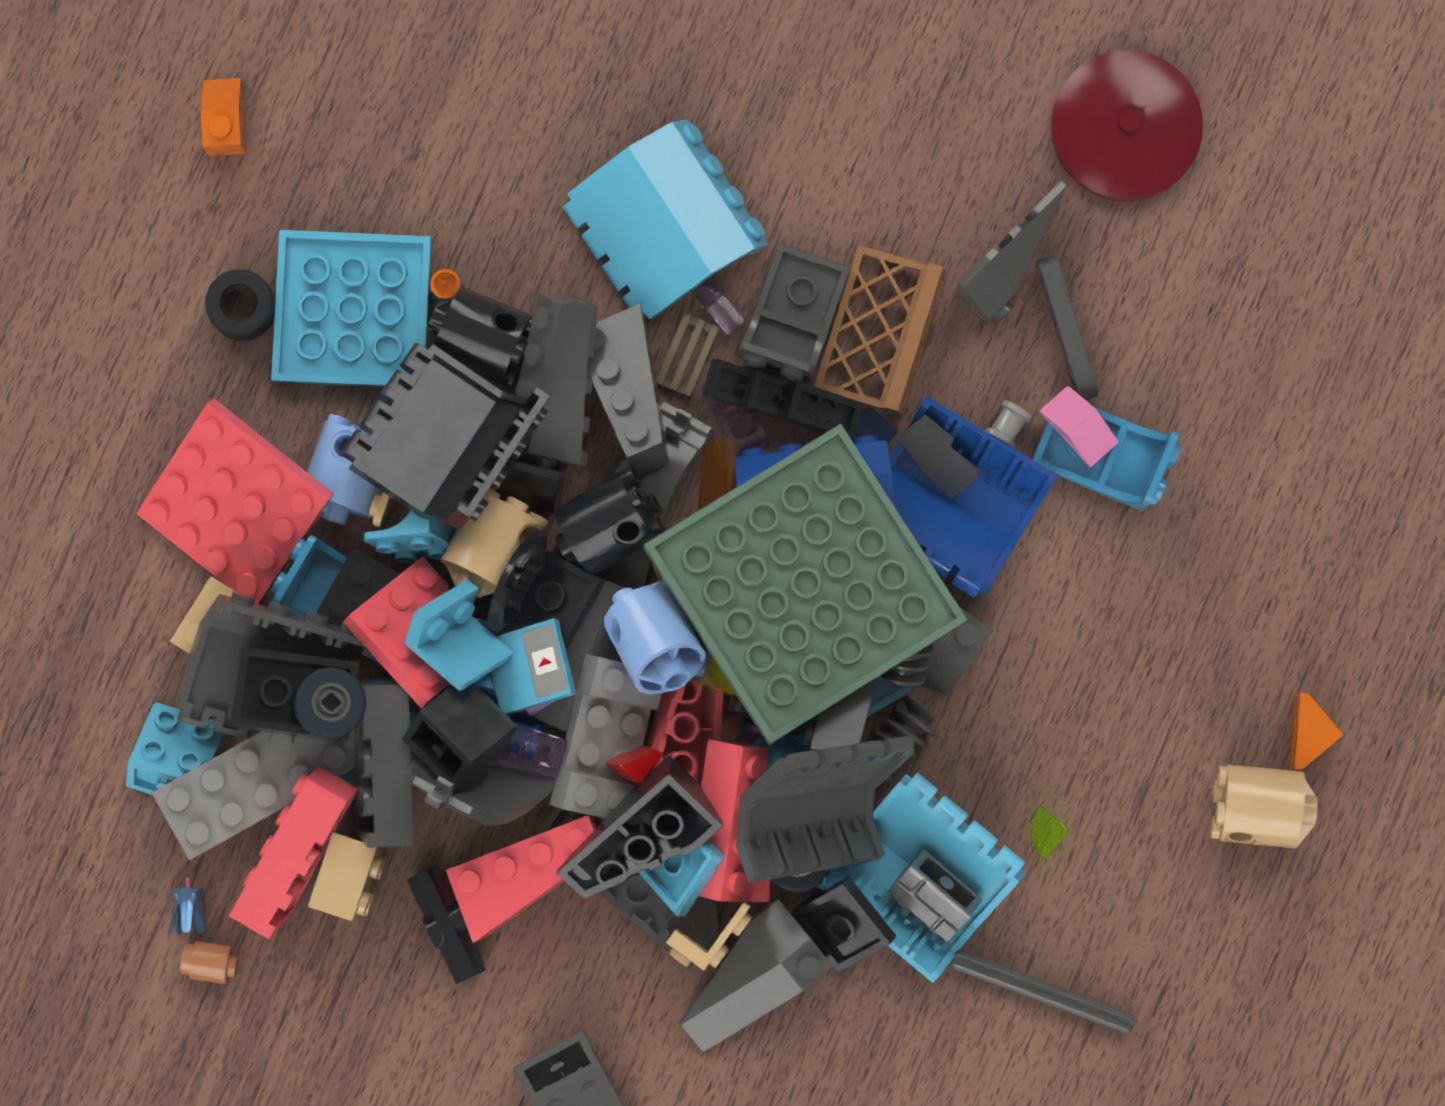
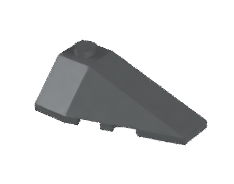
M776 897L751 918L731 951L726 953L720 961L721 966L709 984H705L679 1023L704 1053L803 992L833 966Z

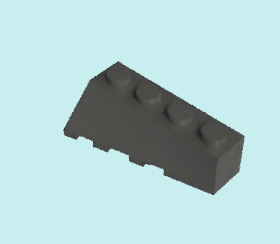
M538 294L529 338L524 351L519 382L516 387V395L528 398L539 387L550 396L543 406L548 410V413L536 430L529 427L523 438L529 441L524 451L587 466L588 452L582 451L583 433H589L590 417L584 416L585 395L586 393H592L593 379L590 378L587 365L588 359L594 357L597 307L576 296Z

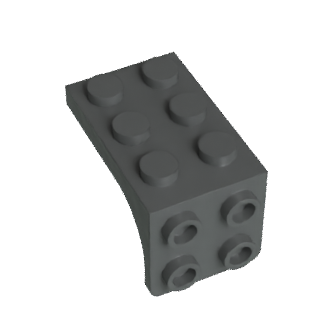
M779 242L748 330L739 346L738 358L744 360L743 365L752 370L765 372L766 368L780 372L779 377L800 382L803 380L810 383L851 267Z

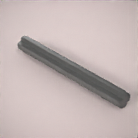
M957 950L952 959L951 967L957 971L1124 1034H1129L1135 1021L1133 1014L969 952Z

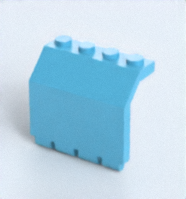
M687 119L671 122L628 146L567 194L571 200L563 206L576 229H580L586 224L589 226V229L581 236L597 261L607 255L610 258L602 266V269L617 292L627 287L630 289V292L622 298L627 307L631 308L641 304L644 316L647 315L649 319L656 318L716 272L744 256L760 252L769 245L764 237L765 231L757 219L750 216L743 205V196L737 188L729 184L723 175L724 169L722 164L714 155L709 154L702 143L703 136L701 132Z
M917 772L913 778L905 774L873 812L872 820L885 855L878 861L832 868L829 875L824 877V881L817 887L823 891L849 876L896 934L895 939L888 946L934 983L953 959L956 951L960 950L974 931L1026 874L1021 868L1026 862L1006 845L998 851L994 847L998 842L994 835L976 820L968 826L964 822L968 814L946 795L938 801L934 797L938 789ZM923 849L983 898L971 917L947 942L938 934L932 933L925 923L909 909L901 907L895 897L888 892L900 874Z

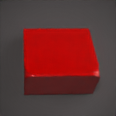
M642 746L606 761L605 764L623 780L640 784L661 758L662 752Z

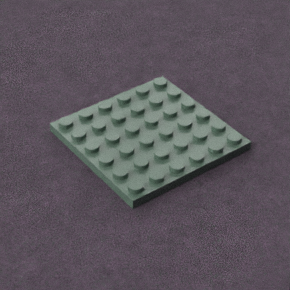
M841 424L643 545V549L768 745L776 742L967 621L960 607Z

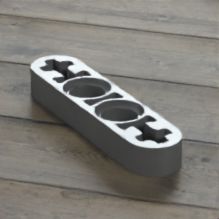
M1055 255L1037 260L1036 266L1073 390L1085 400L1097 397L1095 379L1059 262Z

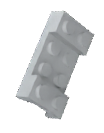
M585 654L550 805L563 810L606 818L636 786L633 782L620 778L605 763L612 758L642 747L651 709L658 710L662 694L639 692L623 662Z

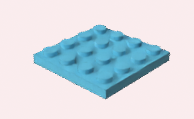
M279 230L271 381L274 383L385 387L396 370H401L411 376L400 367V364L414 343H419L427 348L431 236Z

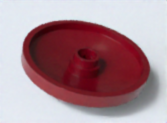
M1135 50L1111 51L1083 63L1063 84L1054 103L1051 115L1052 144L1057 158L1067 174L1090 193L1105 199L1121 202H1133L1152 198L1176 184L1192 165L1200 148L1203 133V117L1200 103L1193 87L1185 76L1164 59L1150 53Z

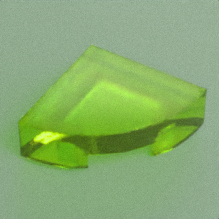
M1038 806L1030 827L1031 839L1038 854L1046 860L1069 832L1066 826L1041 806Z

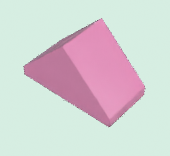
M1069 386L1063 389L1039 411L1089 468L1119 443L1097 409Z

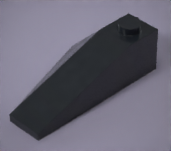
M669 755L646 776L642 783L637 784L557 869L556 874L585 899L626 881L628 876L647 868L649 870L662 865L663 861L679 854L684 856L696 851L723 827V821L698 782Z

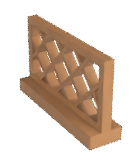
M858 245L814 387L862 402L870 407L887 411L888 414L903 417L946 281L947 273L944 267L933 263L924 264ZM864 257L879 260L886 272L866 283L860 273ZM886 263L893 264V265H897V266L894 267L893 269L889 270V268H888V266L886 265ZM905 269L920 272L916 286L902 293L893 276ZM859 278L862 285L855 289L857 279ZM889 278L898 296L878 306L869 289ZM866 291L874 309L854 318L849 309L851 298ZM913 295L909 306L905 299ZM902 301L908 312L905 322L890 329L882 311ZM846 314H848L851 321L844 324ZM878 314L887 331L867 342L858 324ZM854 327L863 344L843 355L837 344L841 333ZM902 331L899 341L897 342L894 334ZM890 337L896 347L894 357L879 365L870 347ZM836 349L839 357L832 361ZM867 350L875 368L855 377L847 360ZM841 363L844 364L852 379L840 387L824 384L828 371ZM890 367L888 376L886 378L883 373V370ZM877 373L880 374L885 384L880 400L865 396L859 383ZM855 386L859 394L848 391V389Z

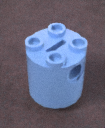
M330 414L328 421L324 422L307 473L334 493V496L319 517L344 526L346 525L349 513L372 519V516H369V510L375 494L380 495L381 490L348 469L352 462L341 454L342 449L355 430L361 431L362 429L357 425L351 424V420ZM364 430L362 431L363 433H365V434L368 435L369 437L371 436L370 434H368V433L365 432Z
M658 581L652 585L634 590L632 588H623L613 595L612 601L614 604L609 608L604 617V627L639 692L662 694L680 689L686 685L705 663L706 652L666 583Z

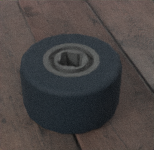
M335 667L318 669L309 674L297 688L294 699L295 716L302 728L313 736L323 739L340 738L354 730L362 720L366 708L365 690L359 680L347 670Z

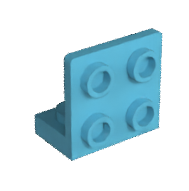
M468 579L413 613L405 640L406 646L460 691L510 660L513 651L471 616L475 610L474 601L478 587Z
M158 702L154 703L128 760L126 787L151 794V792L213 759L224 733L211 730V719H209L206 728L178 722L180 709Z

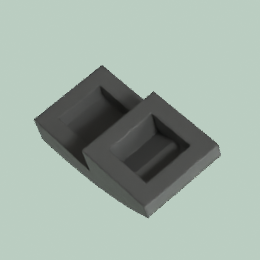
M924 415L901 433L899 439L920 469L952 499L977 479L979 469L951 447L954 437L928 416Z

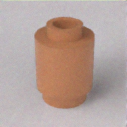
M195 941L194 944L185 943L180 962V974L189 975V979L227 984L229 977H236L239 955L233 954V947L201 941Z

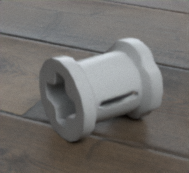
M1004 400L1001 404L1003 409L993 426L987 427L985 431L1014 448L1016 446L1014 440L1025 422L1030 423L1033 417L1016 404Z

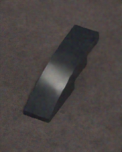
M720 359L711 360L702 396L824 433L841 424L851 440L855 438L864 405L862 402L800 381H790Z

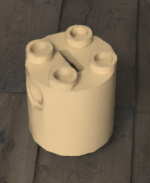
M490 488L483 497L489 503L476 522L469 518L462 528H457L441 558V562L447 566L454 586L468 579L478 587L476 595L478 599L494 593L506 565L517 548L535 529L543 532L548 523L546 519L533 512L528 511L526 513L529 506L511 496H508L506 501L499 499L501 495Z
M1228 764L1219 766L1217 780H1214L1212 803L1217 804L1215 816L1213 815L1211 820L1210 837L1219 839L1222 842L1297 849L1316 824L1317 796H1315L1306 782L1303 771Z

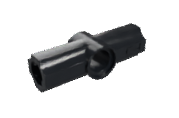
M436 865L407 879L409 888L424 915L422 920L436 949H440L455 983L463 982L487 970L478 948L471 940L458 902H454L438 866Z

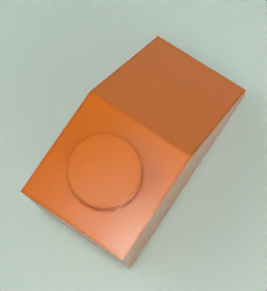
M241 78L203 80L201 99L202 144L208 156L246 154Z

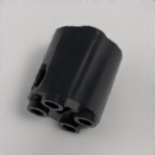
M461 286L454 297L442 303H437L427 329L436 336L435 346L479 376L511 389L519 372V368L516 365L519 362L523 363L524 351L528 342L526 339L529 338L533 315Z
M632 466L616 473L556 509L555 515L561 533L555 536V541L560 552L568 562L575 561L580 563L592 575L600 573L643 548L645 543L666 531L663 522L659 518V515L663 513L659 501L654 494H645L641 488L643 486L641 478Z

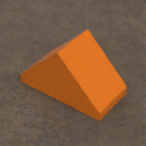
M1302 692L1295 694L1289 764V770L1300 771L1343 736V733L1309 693Z

